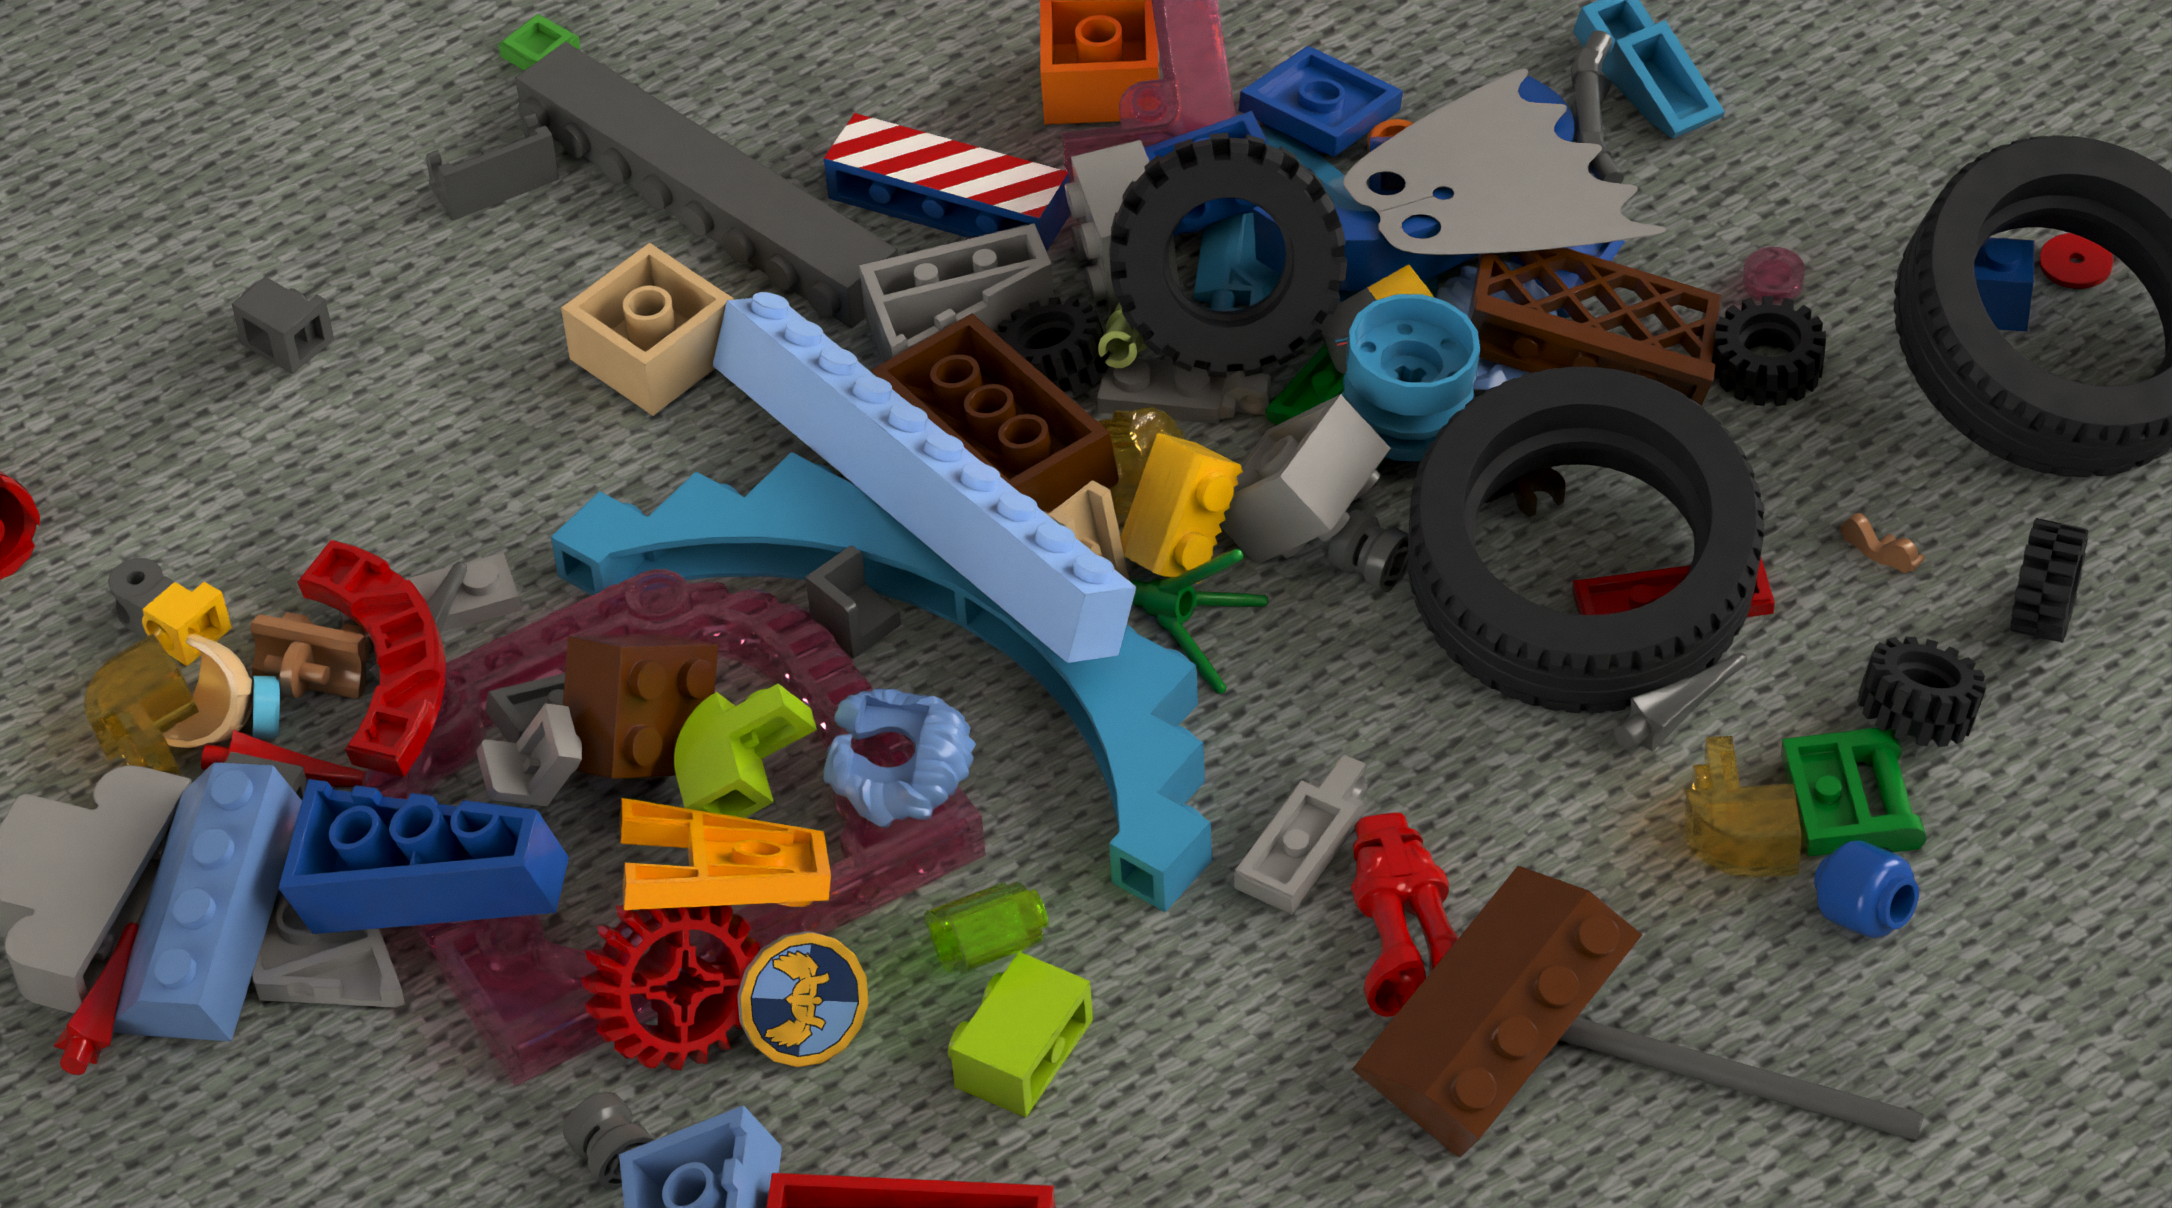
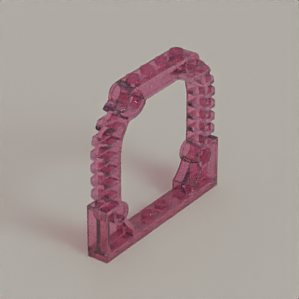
M653 569L642 572L621 583L611 585L595 595L562 610L552 612L543 619L506 636L496 638L480 648L447 662L442 704L434 728L405 777L368 769L362 786L377 788L382 796L407 800L411 793L431 795L435 782L460 771L477 758L476 750L482 741L486 739L487 730L496 727L485 712L488 692L565 673L568 636L667 634L718 644V655L757 668L774 684H780L810 707L817 728L814 733L826 749H828L836 736L849 734L846 729L840 728L834 721V716L840 702L845 700L848 695H855L861 691H872L873 688L866 677L854 666L849 655L837 644L830 631L815 622L810 613L797 605L779 603L776 596L758 589H747L734 594L728 593L727 587L720 582H694L687 584L685 579L676 572L667 569ZM884 732L857 740L852 737L851 748L855 753L862 755L871 763L880 767L900 766L909 761L915 753L913 742L905 735L896 732ZM958 786L954 795L948 796L949 798L943 804L933 809L931 819L917 820L908 816L905 820L893 819L888 828H881L860 816L849 799L837 795L832 789L835 809L838 816L846 822V825L840 837L843 860L830 866L829 900L812 901L810 905L802 907L784 906L777 903L750 904L732 915L739 914L749 922L751 930L747 937H751L759 942L760 948L785 934L811 931L825 935L986 856L982 815ZM537 915L414 925L439 962L444 981L514 1086L522 1084L607 1042L599 1036L595 1028L600 1019L596 1020L586 1012L584 1003L595 994L583 988L580 979L589 973L597 971L598 967L586 960L585 950H578L546 941L543 926ZM694 930L689 935V943L696 947V956L701 957L706 962L716 961L713 944L707 933L701 930ZM640 994L630 995L631 1006L639 1023L644 1024L658 1017V1013L651 1008V999L647 1000Z

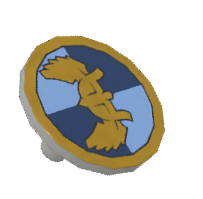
M811 931L782 935L761 948L745 969L737 995L739 1022L750 1043L772 1061L794 1067L821 1064L845 1050L861 1029L869 1003L867 977L856 955L837 939Z

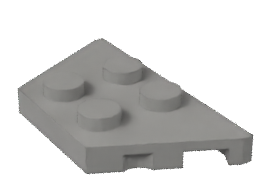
M278 890L251 977L259 1000L394 1008L405 1005L402 988L380 929L312 934L282 892Z

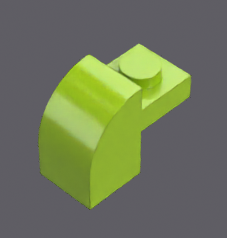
M780 684L752 693L744 702L737 706L718 692L702 701L683 725L675 747L674 768L684 808L746 818L774 803L762 759L817 730L811 708Z

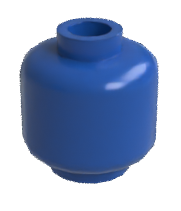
M1857 840L1844 843L1821 861L1815 873L1814 884L1817 890V903L1822 915L1829 921L1866 937H1884L1893 930L1903 927L1913 916L1917 907L1919 887L1909 862L1895 853L1867 842Z

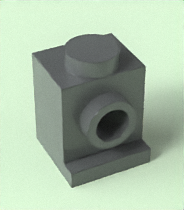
M265 276L232 303L241 344L291 374L295 373L334 340L326 299L319 295H315L308 301L296 289H287Z

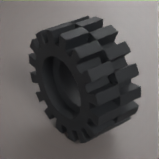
M1762 296V305H1755L1751 297L1742 300L1741 311L1734 305L1726 309L1725 318L1719 317L1716 323V331H1714L1712 363L1716 364L1715 378L1720 377V386L1726 392L1735 387L1734 398L1744 402L1749 394L1754 395V405L1765 406V398H1774L1775 406L1786 405L1788 394L1796 402L1805 398L1806 389L1813 392L1818 386L1819 378H1822L1826 331H1822V321L1818 316L1811 319L1812 310L1804 304L1795 311L1794 300L1785 297L1781 305L1773 304V296ZM1760 345H1773L1781 347L1790 353L1777 357H1766L1757 355L1748 349Z
M1060 297L1049 298L1048 305L1040 306L1038 300L1029 303L1030 311L1026 313L1020 308L1012 312L1013 322L1002 320L998 325L999 332L995 333L1063 392L1071 390L1074 396L1084 392L1081 384L1085 382L1093 386L1099 381L1097 373H1106L1109 367L1105 361L1108 359L1110 352L1108 351L1107 354L1100 357L1098 351L1100 339L1104 335L1096 310L1093 311L1092 305L1086 301L1080 305L1078 298L1069 297L1062 304Z
M2039 518L2034 520L2029 534L2028 545L2026 544L2023 564L2020 568L2018 586L2016 587L2015 602L2011 615V632L2061 643L2064 642L2069 621L2072 617L2073 607L2076 603L2078 586L2081 581V571L2088 543V529Z
M1905 636L1902 644L1896 637L1887 639L1886 644L1879 642L1875 646L1874 651H1872L1858 693L1857 702L1858 706L1864 707L1862 714L1867 720L1877 718L1875 726L1883 732L1892 728L1896 730L1894 737L1905 741L1907 735L1916 737L1917 745L1928 746L1929 740L1933 739L1938 747H1945L1949 745L1950 740L1958 744L1964 741L1965 735L1969 737L1986 690L1987 683L1983 682L1985 675L1982 670H1974L1976 663L1969 657L1959 660L1957 658L1959 651L1950 646L1946 651L1937 649L1938 642L1927 639L1925 645H1920L1916 637Z

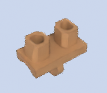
M286 612L282 618L258 614L251 622V633L255 642L252 678L253 676H276V679L280 681L282 694L294 698L302 697L307 689L359 699L366 688L369 636L360 626L345 623L339 629L315 625L306 615Z

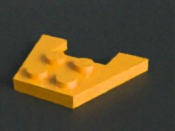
M621 798L620 844L688 848L689 866L625 862L623 878L624 910L762 903L802 907L810 905L812 901L829 900L831 871L824 831Z

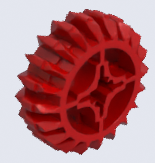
M616 905L617 917L621 923L615 929L607 925L597 926L599 936L606 943L602 950L591 949L584 952L586 960L598 967V969L580 978L582 987L588 992L595 994L584 1003L586 1012L596 1020L600 1019L595 1027L599 1036L607 1042H614V1050L624 1058L633 1059L637 1056L638 1062L647 1068L654 1069L663 1061L671 1070L681 1071L687 1055L697 1064H707L708 1046L712 1043L720 1050H731L729 1038L726 1035L727 1031L732 1026L736 1029L744 1030L739 1022L737 998L743 974L761 949L759 942L751 937H747L751 930L749 922L739 914L732 915V905L639 909L636 912L624 910V905ZM689 930H701L707 933L713 944L716 961L706 962L701 957L696 956V947L689 943ZM650 947L647 954L641 958L644 952ZM631 994H640L647 1000L651 999V1008L658 1013L657 1025H647L638 1022L631 1006Z

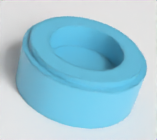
M253 676L252 737L260 740H275V737H279L280 681L276 679V676Z

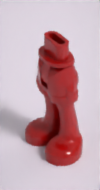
M1399 812L1363 817L1356 822L1354 827L1358 839L1353 844L1356 878L1351 884V891L1353 892L1357 908L1365 916L1373 918L1381 939L1380 956L1371 966L1365 978L1363 991L1370 1009L1377 1015L1384 1017L1395 1016L1426 979L1422 957L1410 936L1404 912L1416 916L1421 926L1429 954V973H1431L1459 938L1454 932L1443 907V902L1449 893V882L1444 870L1435 864L1430 852L1424 847L1420 833L1413 828H1409L1406 817Z

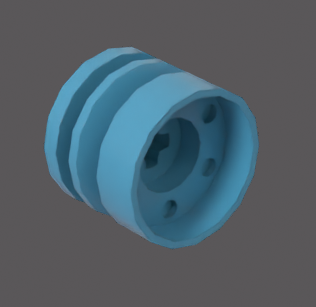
M1396 294L1373 301L1356 315L1348 334L1346 352L1347 371L1343 379L1344 391L1342 396L1391 448L1385 458L1395 461H1421L1429 444L1436 440V434L1442 426L1448 424L1449 419L1457 411L1464 409L1465 404L1474 398L1473 384L1477 376L1480 355L1478 331L1465 313L1447 301L1423 294Z

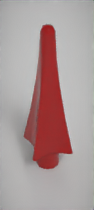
M233 730L230 747L205 744L201 758L202 770H206L214 762L225 763L230 752H236L301 766L304 769L306 781L308 779L327 781L331 787H354L357 785L375 788L381 782L380 776L375 773L316 759L270 744L236 730Z
M130 922L125 926L114 951L97 981L53 1045L55 1048L64 1050L59 1064L64 1071L70 1074H84L89 1063L97 1064L101 1049L111 1044L122 985L132 946L139 925L135 922Z

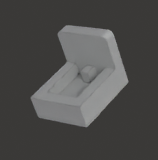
M545 703L516 743L488 739L482 741L476 752L488 797L496 801L539 806L549 805L569 776L577 770L582 760V743L579 736L575 733L569 706Z

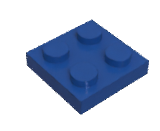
M1306 46L1241 90L1238 111L1242 113L1252 111L1256 120L1260 121L1264 126L1279 130L1308 144L1315 151L1335 157L1369 133L1374 126L1386 121L1400 111L1403 90L1313 47Z

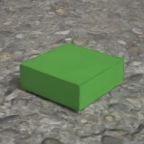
M536 14L498 44L500 57L523 70L528 69L565 41L575 48L581 49L579 36L539 14Z

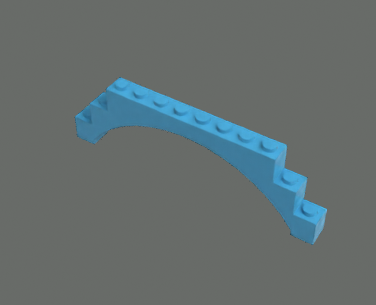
M791 452L745 497L741 496L728 484L717 483L698 472H694L648 517L636 506L630 503H621L599 491L551 536L558 577L605 603L617 592L666 582L713 577H778L806 580L805 577L852 545L862 552L866 585L879 595L917 606L949 620L980 637L1010 657L1037 680L1069 715L1093 752L1110 792L1119 828V833L1109 843L1111 880L1113 884L1166 912L1212 862L1211 822L1205 819L1196 809L1185 804L1205 782L1203 742L1197 739L1189 730L1178 726L1198 705L1196 664L1190 662L1182 653L1174 649H1166L1137 634L1129 625H1126L1118 656L1067 663L857 486L835 475L825 465L814 464Z

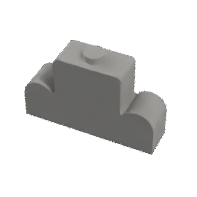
M127 765L115 768L104 774L96 783L93 794L97 808L94 810L30 794L20 795L14 801L0 824V936L6 937L4 941L6 954L18 991L25 999L71 1013L76 1012L108 962L125 926L130 922H135L138 925L141 922L181 794L192 783L190 778L142 766Z

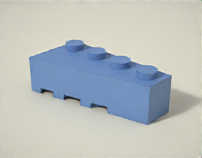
M744 1105L619 1154L624 1208H766L772 1173H779L782 1146Z

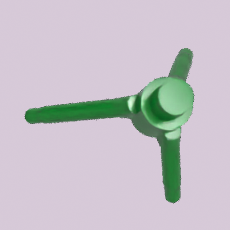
M1240 549L1224 553L1177 577L1168 579L1154 578L1149 583L1139 580L1130 581L1136 586L1132 605L1144 607L1146 614L1158 617V623L1172 634L1192 663L1196 664L1200 674L1217 694L1224 693L1227 687L1215 668L1183 627V623L1189 620L1195 607L1200 605L1226 607H1265L1268 605L1269 600L1266 595L1195 591L1191 586L1241 561L1243 552Z

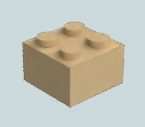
M648 243L561 307L569 358L654 416L716 369L712 365L726 301L734 300V298L651 243Z

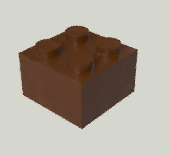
M667 634L568 636L563 706H569L575 733L579 736L582 743V760L576 771L610 779L676 776L674 753L680 731L695 708L715 693L718 644Z

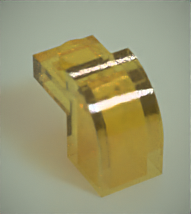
M151 634L112 657L95 673L85 693V713L108 761L122 755L128 765L142 766L182 776L162 733L198 713L199 710L182 672L155 635Z
M1706 737L1704 764L1693 765V789H1686L1684 832L1690 847L1708 865L1731 875L1740 877L1798 875L1802 835L1794 784L1740 787L1733 737Z

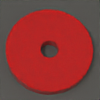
M2065 233L2051 238L2043 245L2040 252L2039 265L2043 274L2052 282L2067 288L2085 289L2099 285L2109 277L2113 268V255L2108 250L2086 238L2072 233ZM2079 258L2083 262L2073 263L2070 259Z

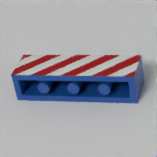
M857 113L853 114L824 157L828 199L967 238L969 236L979 237L1034 223L1047 252L1071 214L1065 192V184L1070 183L1068 171Z

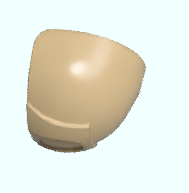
M192 634L187 636L186 643L201 651V668L198 683L192 700L182 718L173 728L162 733L160 741L164 744L181 748H201L205 744L215 745L232 738L233 730L240 731L243 728L253 708V680L249 678L241 660L224 645Z

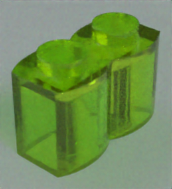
M1019 881L1010 884L998 883L929 909L924 914V921L937 957L948 973L958 970L966 973L1040 945L1044 939L1042 929L1049 926L1047 912L1040 895L1035 889L1028 891Z

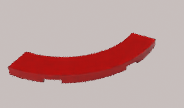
M330 540L297 581L304 598L326 604L353 619L374 643L376 659L380 667V684L374 689L367 713L358 730L345 747V751L351 764L354 766L405 777L425 746L434 728L442 704L446 682V657L442 638L425 599L410 580L404 579L401 575L391 570L388 562L379 556L353 545Z

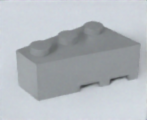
M1034 223L859 265L865 319L882 363L971 313L993 332H999L998 325L1002 320L1013 322L1011 313L1020 308L1026 313L1030 311L1029 303L1039 300L1040 306H1046L1049 303V298L1054 297L1051 261Z

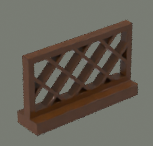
M1565 247L1536 251L1506 252L1518 256L1526 265L1512 271L1506 267L1495 253L1480 254L1468 312V318L1477 329L1479 335V358L1528 373L1565 367H1598L1630 372L1665 384L1702 406L1714 378L1716 364L1711 363L1714 347V331H1716L1721 300L1720 294ZM1562 269L1575 273L1584 284L1569 289L1555 272ZM1537 278L1551 296L1536 301L1522 283ZM1621 287L1634 291L1641 298L1642 302L1627 306L1613 289ZM1504 290L1515 303L1490 295ZM1596 296L1610 313L1594 318L1580 301ZM1681 305L1703 312L1702 319L1685 324L1671 307ZM1563 308L1574 321L1549 314V312ZM1654 314L1668 331L1653 336L1639 319ZM1622 326L1631 338L1611 333L1607 330ZM1680 343L1690 356L1665 348Z

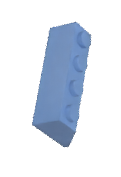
M214 762L182 792L132 946L116 1011L113 1032L130 1035L232 1042L279 890L278 887L302 800L274 765Z

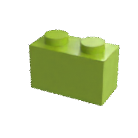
M1019 951L1004 973L997 972L990 979L983 994L982 1004L969 1022L966 1020L962 1021L951 1036L947 1053L948 1057L952 1060L954 1087L1026 1118L1093 1021L1090 981Z

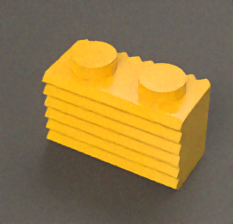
M1157 433L1120 536L1124 557L1145 567V569L1151 570L1155 574L1170 578L1177 577L1211 560L1213 546L1218 544L1215 536L1222 532L1219 524L1226 520L1224 512L1230 508L1229 504L1234 497V487L1239 484L1237 476L1243 472L1241 465L1196 442Z

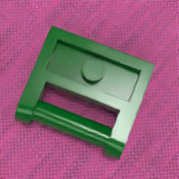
M1879 728L1782 739L1781 758L1807 857L1832 854L1834 850L1844 843L1857 840L1867 842L1879 848L1888 847L1892 852L1918 850L1925 844L1927 838L1922 819L1912 812L1898 762L1902 755V749L1899 739L1894 737L1895 731L1889 728L1883 732ZM1856 762H1865L1868 766L1873 767L1886 815L1871 817Z

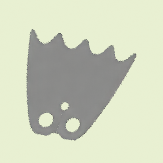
M1527 69L1516 70L1492 81L1416 121L1361 158L1347 172L1343 182L1345 189L1358 204L1368 206L1378 213L1381 220L1378 224V230L1394 248L1417 254L1459 255L1546 250L1659 235L1666 232V228L1634 222L1622 215L1620 208L1637 192V186L1601 181L1589 173V163L1601 152L1602 147L1592 143L1569 142L1556 135L1554 126L1566 112L1567 106L1563 104L1534 103L1522 99L1518 89L1528 74ZM1379 172H1392L1401 176L1406 184L1405 188L1397 194L1380 195L1368 188L1367 180L1371 175ZM1438 187H1447L1453 190L1454 195L1450 199L1442 200L1434 197L1433 191ZM1414 215H1428L1439 221L1441 230L1431 238H1414L1403 231L1402 223L1406 218Z

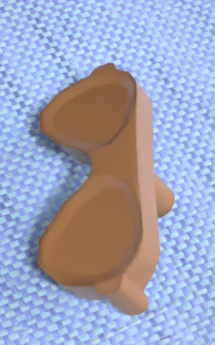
M1854 513L1840 526V532L1845 541L1853 544L1870 559L1898 569L1904 574L1913 572L1925 559L1923 554L1918 555L1916 546L1909 539L1900 538L1896 540L1892 534H1887L1879 541L1867 517L1862 513Z

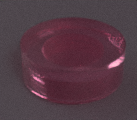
M1766 247L1756 250L1747 257L1744 263V289L1748 295L1762 302V296H1773V304H1782L1784 297L1793 300L1800 295L1804 287V263L1796 253L1785 248Z

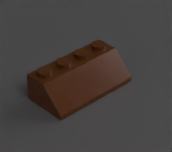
M973 313L870 370L876 377L889 382L892 390L912 406L925 411L928 416L927 418L944 432L961 440L964 445L963 447L981 462L998 470L1000 477L1018 492L1035 500L1037 507L1042 511L1052 512L1092 480L1110 489L1111 494L1121 488L1110 432Z
M1517 866L1352 1070L1449 1151L1458 1157H1462L1483 1136L1643 934L1589 890Z

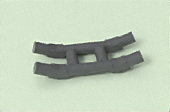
M1597 30L1591 33L1584 48L1578 51L1571 67V79L1576 92L1575 100L1570 109L1574 119L1575 143L1600 145L1602 150L1589 163V173L1601 181L1621 184L1624 176L1611 158V152L1604 143L1601 119V105L1610 90L1611 84L1605 76L1599 73L1603 67V61L1612 46V38L1606 32Z

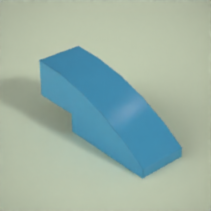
M1597 0L1581 7L1573 33L1583 47L1594 31H1604L1610 35L1612 46L1603 61L1601 71L1651 124L1674 139L1723 117L1724 109L1666 20L1655 24L1640 0Z

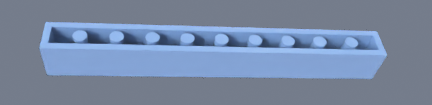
M760 292L754 294L753 298L726 301L713 367L1064 661L1071 663L1119 655L1136 586L1117 572L1109 560L1096 555L1075 538V534L1071 529L1058 524L1039 509L1035 500L1018 492L1000 477L998 470L976 458L963 447L964 445L961 440L948 435L927 418L928 416L925 411L912 406L892 390L889 382L871 373L857 361V357L853 353L842 349L823 334L820 326L807 321L792 309L785 298L773 293Z

